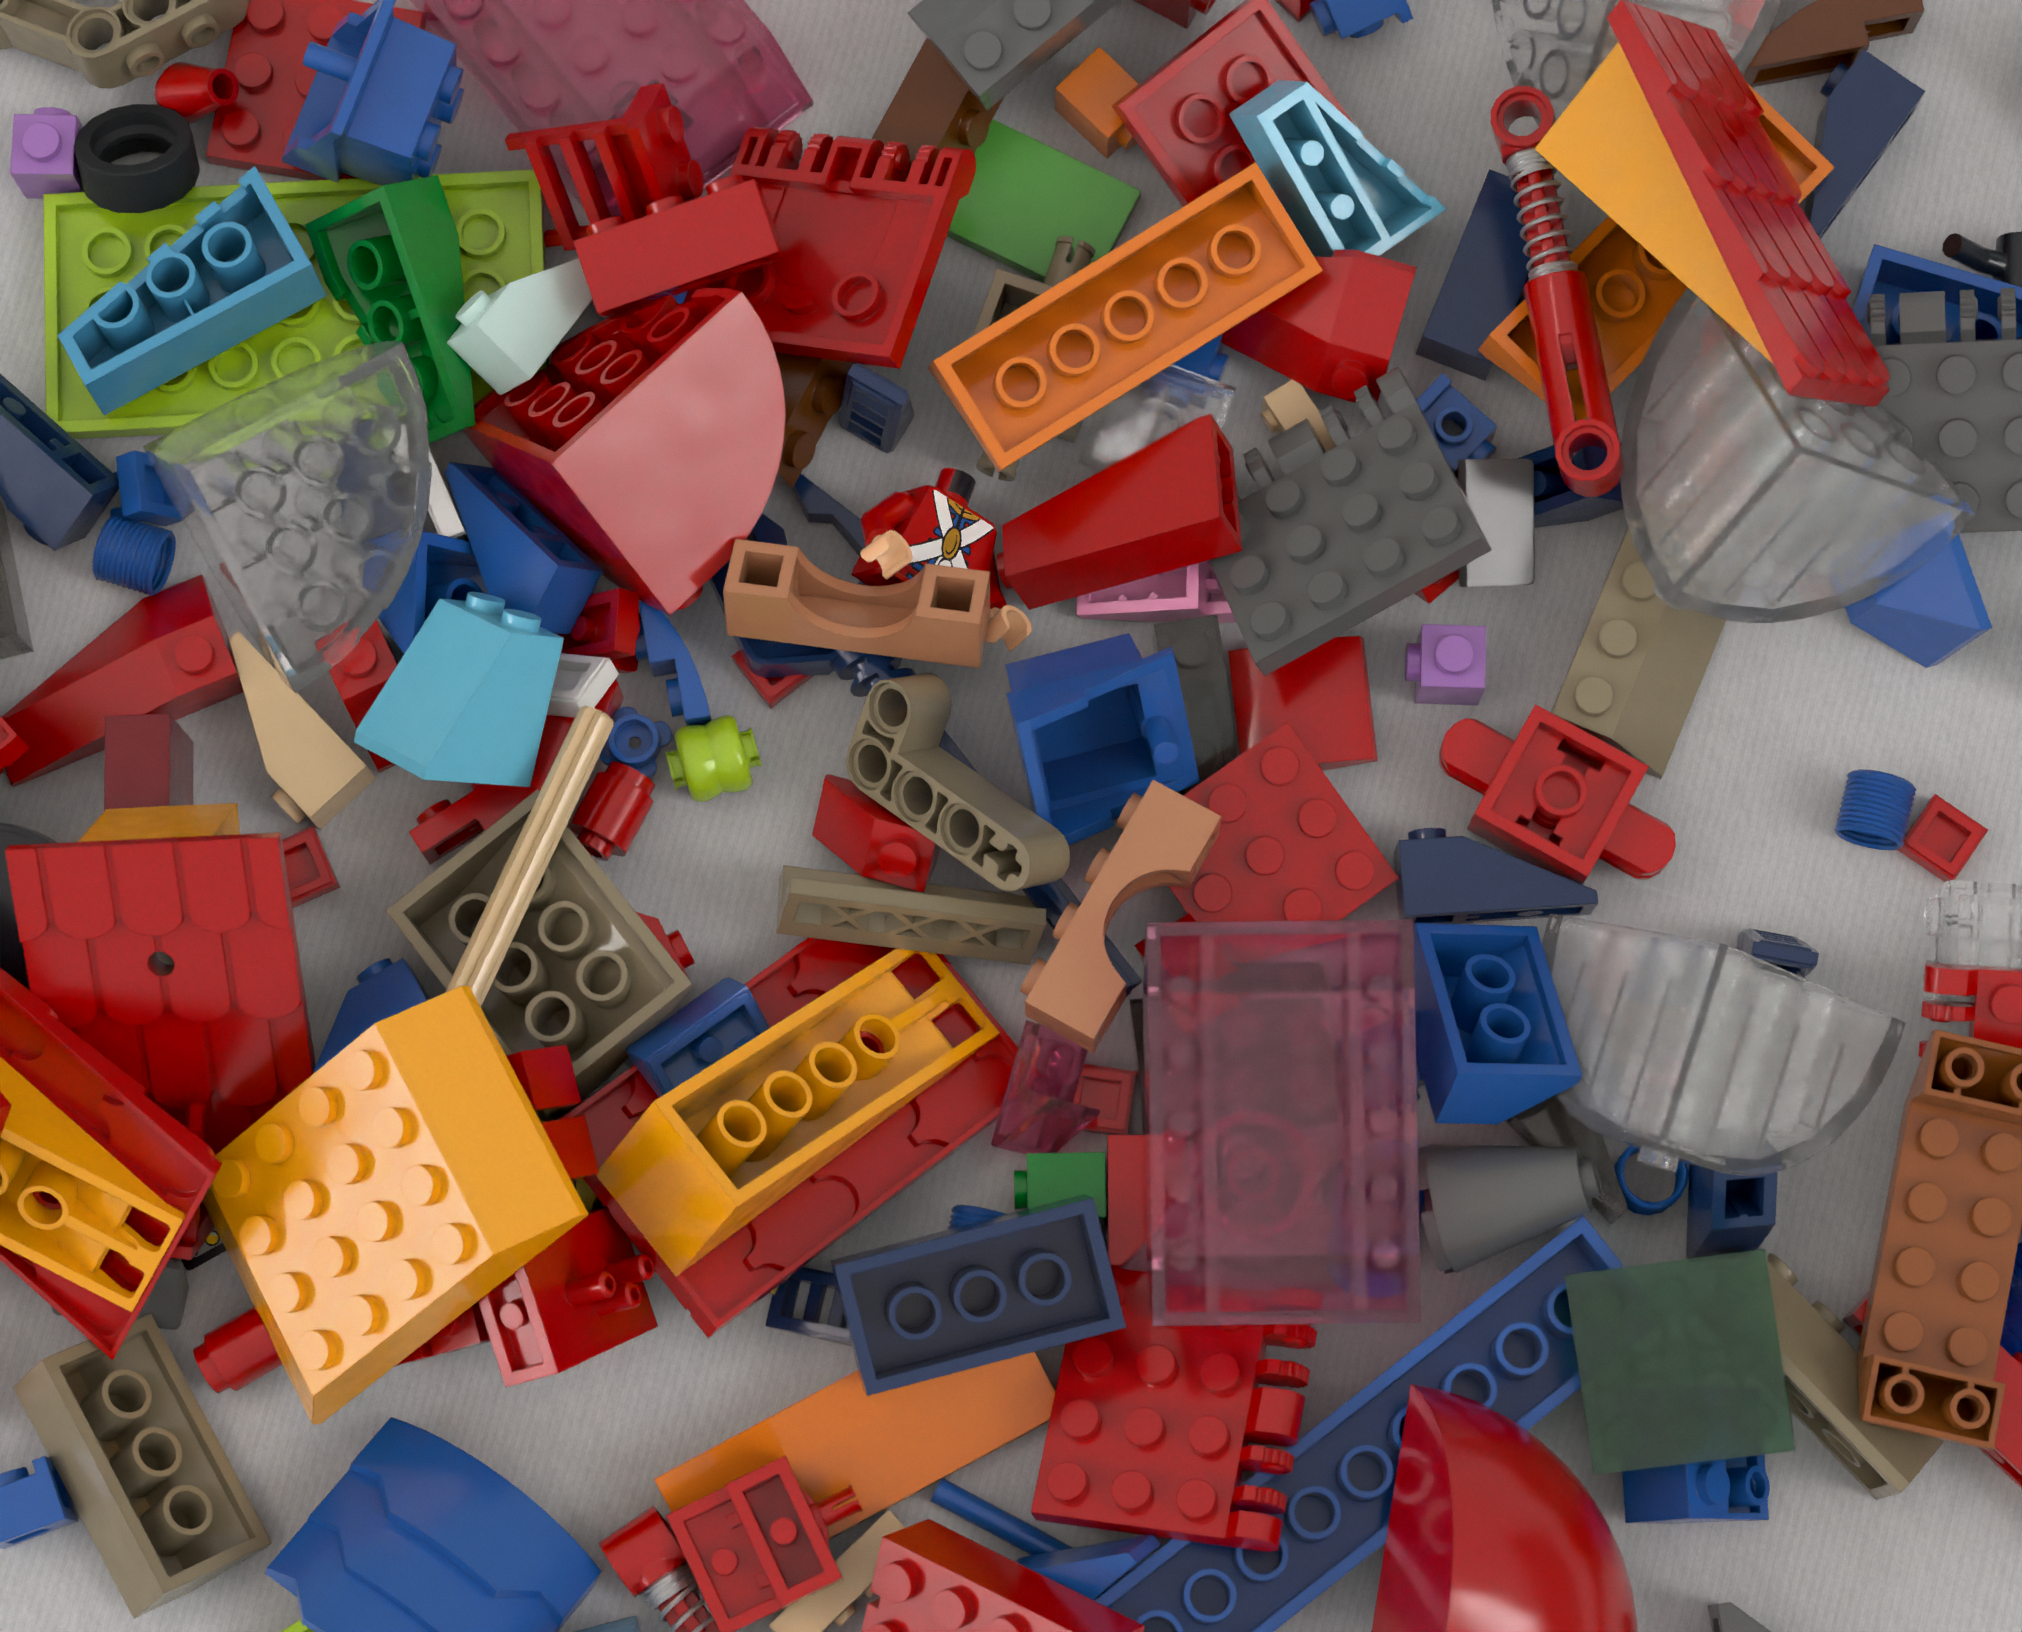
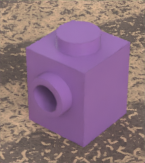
M54 107L37 108L33 111V114H14L10 174L26 198L43 199V194L84 192L74 150L78 132L83 128L77 115H71L70 112L64 109Z
M1422 624L1416 643H1407L1405 651V681H1415V703L1478 706L1485 690L1486 626Z

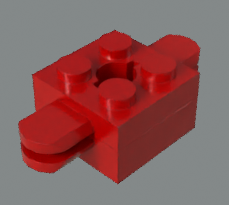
M1536 704L1515 740L1477 719L1465 718L1453 724L1446 732L1439 750V765L1446 775L1484 795L1467 830L1530 864L1582 885L1588 878L1598 858L1639 880H1649L1657 876L1672 859L1676 842L1675 833L1671 827L1629 803L1649 767L1648 765Z

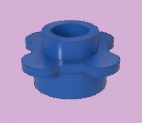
M623 707L617 710L613 716V728L599 757L608 766L612 761L619 762L651 778L657 772L655 761L662 747L669 745L672 740L671 729L663 721L653 723L649 718L638 714L632 707ZM633 738L641 740V745L637 749L629 746V742Z

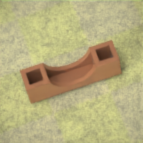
M735 539L723 589L727 635L974 668H980L990 620L989 571L926 563L922 570L910 580L886 586L860 585L838 579L823 572L806 558L799 547Z
M1152 780L1143 797L1135 792L1131 795L1116 824V827L1122 829L1123 832L1112 851H1109L1102 847L1087 871L1084 881L1092 886L1081 905L1078 906L1070 902L1055 926L1052 936L1060 941L1048 962L1037 958L1024 979L1020 992L1027 995L1024 1001L1026 1017L1095 1053L1126 998V982L1113 967L1104 943L1111 919L1127 900L1142 891L1162 886L1189 888L1220 834L1222 816L1155 780Z

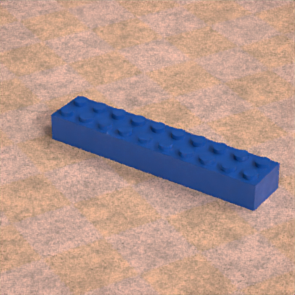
M1583 1215L1298 1440L1297 1445L1288 1447L1285 1451L1295 1456L1292 1473L1274 1475L1257 1472L1241 1484L1273 1488L1281 1493H1285V1496H1287L1285 1513L1268 1514L1283 1521L1277 1551H1257L1172 1539L1094 1601L1144 1625L1143 1632H1274L1385 1544L1411 1384L1441 1389L1475 1400L1510 1418L1528 1430L1667 1319Z

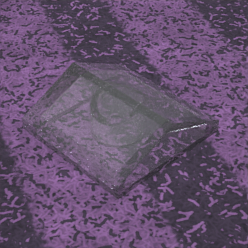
M1171 365L1094 413L1078 463L1098 473L1196 418L1212 414L1220 429L1223 430L1237 388Z

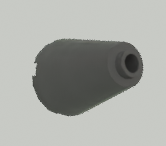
M1429 1144L1425 1147L1416 1148L1414 1153L1416 1190H1424L1426 1212H1421L1423 1226L1435 1263L1440 1271H1444V1274L1458 1273L1592 1211V1198L1602 1196L1601 1181L1595 1159L1593 1157L1583 1159L1578 1147Z

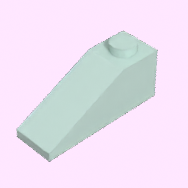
M579 258L510 282L490 295L481 290L473 295L456 314V318L462 324L447 341V344L500 396L534 376L593 300Z

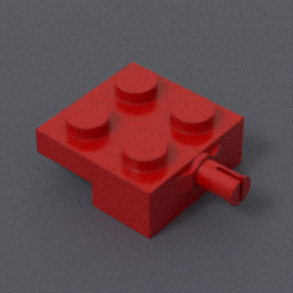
M783 1456L725 1484V1487L666 1515L720 1632H736L844 1579L829 1548V1532L827 1527L859 1511H863L858 1499L833 1510L835 1506L856 1497L851 1485L815 1503L801 1488L787 1457Z

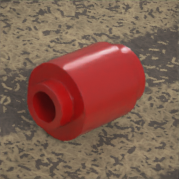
M614 761L610 762L605 772H598L569 824L571 831L577 835L578 840L591 856L608 861L611 854L616 856L626 855L654 803L650 797L655 788L654 782L634 768Z
M254 1306L204 1335V1343L193 1349L194 1358L201 1373L211 1388L218 1394L230 1387L234 1391H238L283 1365L271 1337Z

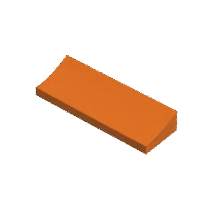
M1748 84L1764 110L1758 120L1801 190L1802 196L1798 201L1800 204L1835 167ZM1608 216L1570 254V260L1578 265L1577 269L1587 275L1611 394L1703 300ZM1524 299L1489 334L1478 351L1545 402L1526 299ZM1579 370L1566 371L1576 421L1587 419Z
M1255 162L936 358L927 369L956 407L999 473L1314 278L1323 270Z
M1035 1352L869 1396L863 1390L857 1370L658 1476L654 1481L670 1511L674 1512L725 1487V1484L786 1456L801 1488L815 1503L847 1488L849 1485L852 1486L856 1497L835 1506L833 1510L858 1499L863 1511H859L828 1526L830 1540L933 1485L942 1478H946L1048 1423L1055 1390Z

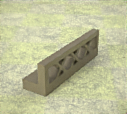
M783 865L779 878L777 934L1030 965L1046 927V909L1036 908L1027 896L935 884H927L923 893L861 875Z

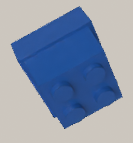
M378 0L361 15L353 12L347 14L336 24L327 47L312 41L307 47L303 66L314 69L317 72L282 156V162L337 183L342 173L381 186L419 179L420 177H431L442 149V145L437 144L441 132L442 121L448 124L454 122L464 94V89L459 88L464 69L457 67L456 44L395 18L393 7L396 0Z
M1130 633L1005 664L1011 692L1006 693L1032 810L1056 827L1064 835L1069 846L1113 827V820L1119 818L1131 795L1135 792L1143 797L1152 780L1175 792L1200 782L1172 647L1142 658Z

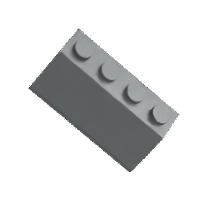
M922 0L908 12V15L987 111L1121 0Z

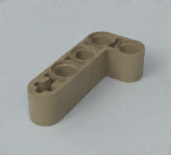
M922 673L880 680L873 685L867 695L846 757L847 772L854 785L1001 890L1017 891L1055 882L1062 878L1068 870L1070 862L1069 845L1064 835L1056 827L939 747L952 707L951 694L946 683L935 674Z

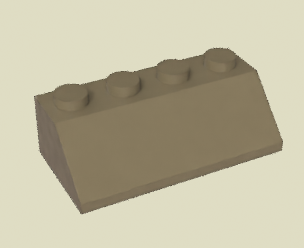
M1645 486L1551 713L1648 765L1646 773L1661 779L1755 550L1705 509Z
M1757 1249L1754 1250L1702 1298L1692 1310L1876 1500L1901 1493L1913 1481L1944 1441L1859 1421L1858 1353L1840 1335L1844 1330L1842 1322L1823 1303L1815 1301L1811 1305L1793 1287L1798 1282V1279L1780 1258L1772 1253L1764 1257Z
M152 1314L135 1320L113 1360L94 1343L87 1340L41 1359L13 1387L134 1619L190 1593L272 1544Z

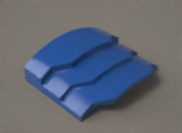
M392 1417L389 1418L351 1462L347 1473L309 1515L306 1523L269 1564L265 1571L267 1576L297 1597L302 1624L315 1632H559L594 1588L601 1573V1570L590 1556L557 1521L503 1476L448 1441L424 1429Z

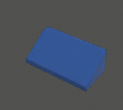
M727 977L720 980L628 1046L626 1052L632 1063L660 1098L768 1030L770 1026L747 985Z

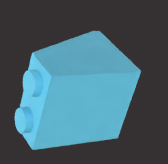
M468 592L466 601L440 598L356 729L354 743L423 780L530 787L564 638L540 627L542 618L535 614L515 609H504L505 600L493 595Z

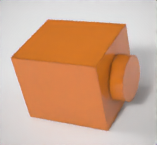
M1099 46L1055 87V110L1106 159L1120 146L1125 150H1129L1137 144L1111 106L1135 88L1138 83Z

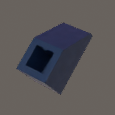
M1753 1132L1690 1138L1686 1257L1689 1262L1747 1257L1754 1250H1758L1775 1226L1778 1163Z

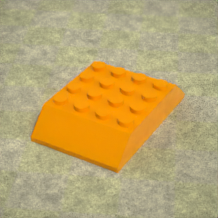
M470 986L457 987L374 1023L215 1155V1158L222 1165L202 1200L255 1309L271 1337L275 1350L312 1425L323 1423L589 1215Z

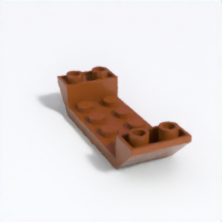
M1937 1029L1933 1030L1904 1104L1858 1349L1859 1421L1981 1449L1994 1450L2006 1384L1995 1382L1993 1379L2022 1225V1049Z

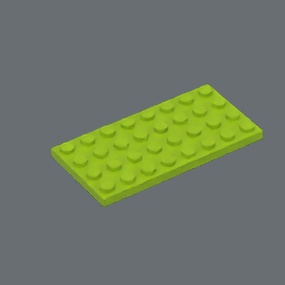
M533 169L432 175H438L458 232L464 303L481 290L490 295L510 282L546 270L545 243L543 238L545 233L544 196ZM359 178L339 179L338 183L332 180L265 183L311 262L327 296L105 416L84 385L57 335L120 281L127 284L149 265L147 258L164 243L170 247L197 224L195 216L213 201L219 205L239 188L240 184L194 186L182 199L171 205L144 213H117L101 208L85 195V192L43 194L46 414L74 439L340 426L394 414L397 416L398 423L411 421L388 384L390 369L376 347L366 349L357 335L356 331L361 326V323L346 299L336 301L325 284L305 224L381 187V185ZM549 356L537 372L549 365ZM470 367L473 403L475 405L490 393L493 388Z

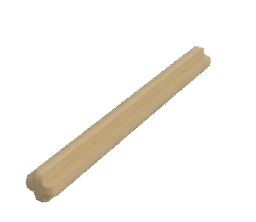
M582 706L578 710L445 993L460 986H470L480 1007L482 1006L613 728V720L603 711L589 706Z

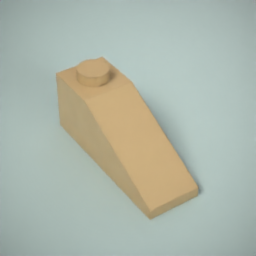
M237 631L229 639L266 772L280 787L271 797L297 824L307 816L321 830L369 786L376 777L353 750L250 642Z

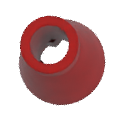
M178 62L168 66L156 82L154 94L157 105L175 110L188 120L189 124H192L218 108L232 104L238 96L239 83L236 76L226 68L214 69L186 62Z

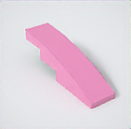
M1209 560L1077 597L1076 616L1080 619L1237 623Z

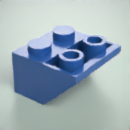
M1677 1384L1617 1390L1625 1523L1672 1524L1769 1520L1768 1496L1770 1484L1765 1468L1763 1438L1765 1414L1761 1406L1760 1388Z

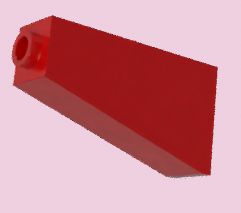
M1212 414L1196 418L1003 524V552L998 553L996 557L998 573L1006 589L1013 588L1026 607L1031 610L1242 551L1233 448Z

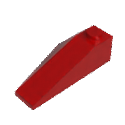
M1334 250L1332 257L1314 256L1323 270L1320 274L1222 334V344L1315 392L1356 403L1354 391L1367 385L1378 403L1381 390L1376 379L1387 373L1417 267L1359 250Z
M201 574L162 590L154 596L143 598L2 716L30 747L9 767H4L13 787L105 750V716L170 714L175 720H178L244 692L229 637L204 576Z

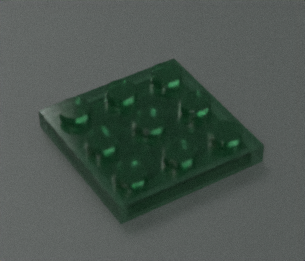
M1766 1248L1565 1275L1594 1475L1796 1450Z

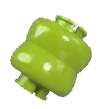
M730 715L717 717L706 725H688L679 728L674 734L677 749L665 751L675 789L679 790L680 787L688 786L691 798L696 802H706L717 797L722 792L733 793L747 790L753 784L750 768L762 766L752 728L749 727L748 730L739 732L736 719Z

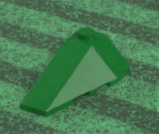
M438 175L383 185L305 224L325 284L336 301L346 299L361 323V326L356 331L357 335L366 349L376 347L390 369L388 376L389 386L411 421L417 419L427 444L438 442L474 426L475 414L471 369L447 344V341L462 324L456 318V314L465 303L459 236Z

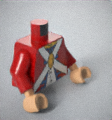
M943 468L940 470L935 486L925 485L904 492H893L863 513L860 523L865 548L861 550L860 556L853 567L852 576L869 586H886L910 580L922 570L926 563L989 571L990 620L985 641L995 643L1002 638L1006 649L1013 651L1031 633L1032 626L1027 616L1020 609L1008 605L1000 591L994 552L997 536L995 526L992 522L968 507L976 484L975 479L971 475L958 469Z

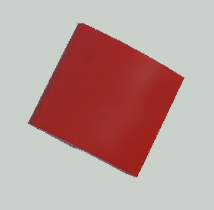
M1335 637L1266 676L1262 674L1254 663L1248 648L1228 651L1239 755L1285 722H1288L1322 771L1378 761L1363 637Z

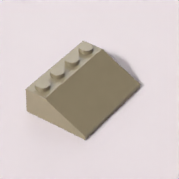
M538 789L385 910L446 989L540 793ZM566 826L481 1009L506 1056L525 1050L567 1045L580 1099L583 1100L603 1084L629 1057L626 1052L627 1047L657 1027L693 989L694 985L570 828ZM575 1105L541 1111L552 1120H558Z

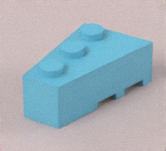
M1278 80L1229 114L1257 165L1313 256L1332 257L1334 250H1359L1380 256L1447 209L1434 196H1428L1404 174L1405 170L1392 158H1386L1362 136L1363 132L1308 82Z

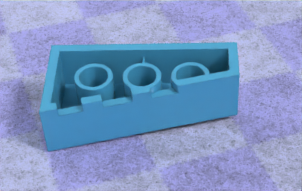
M255 166L238 180L240 187L219 205L213 201L195 216L197 224L170 247L164 243L147 258L149 265L127 284L120 281L57 335L84 385L104 416L327 296L311 262Z

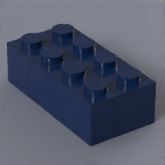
M1087 1194L830 1260L862 1387L867 1396L1126 1328L1093 1197Z

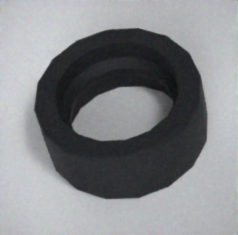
M131 104L110 109L92 118L78 132L74 144L85 195L97 206L117 213H144L165 208L182 199L195 186L200 172L194 138L188 120L175 110L156 104ZM138 152L163 153V155L149 162L135 165H115L111 163L125 155Z

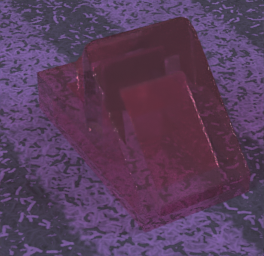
M1026 1020L991 1145L1026 1155L1027 1153H1057L1100 1113L1099 1109L1074 1101L1088 1050L1039 1023Z

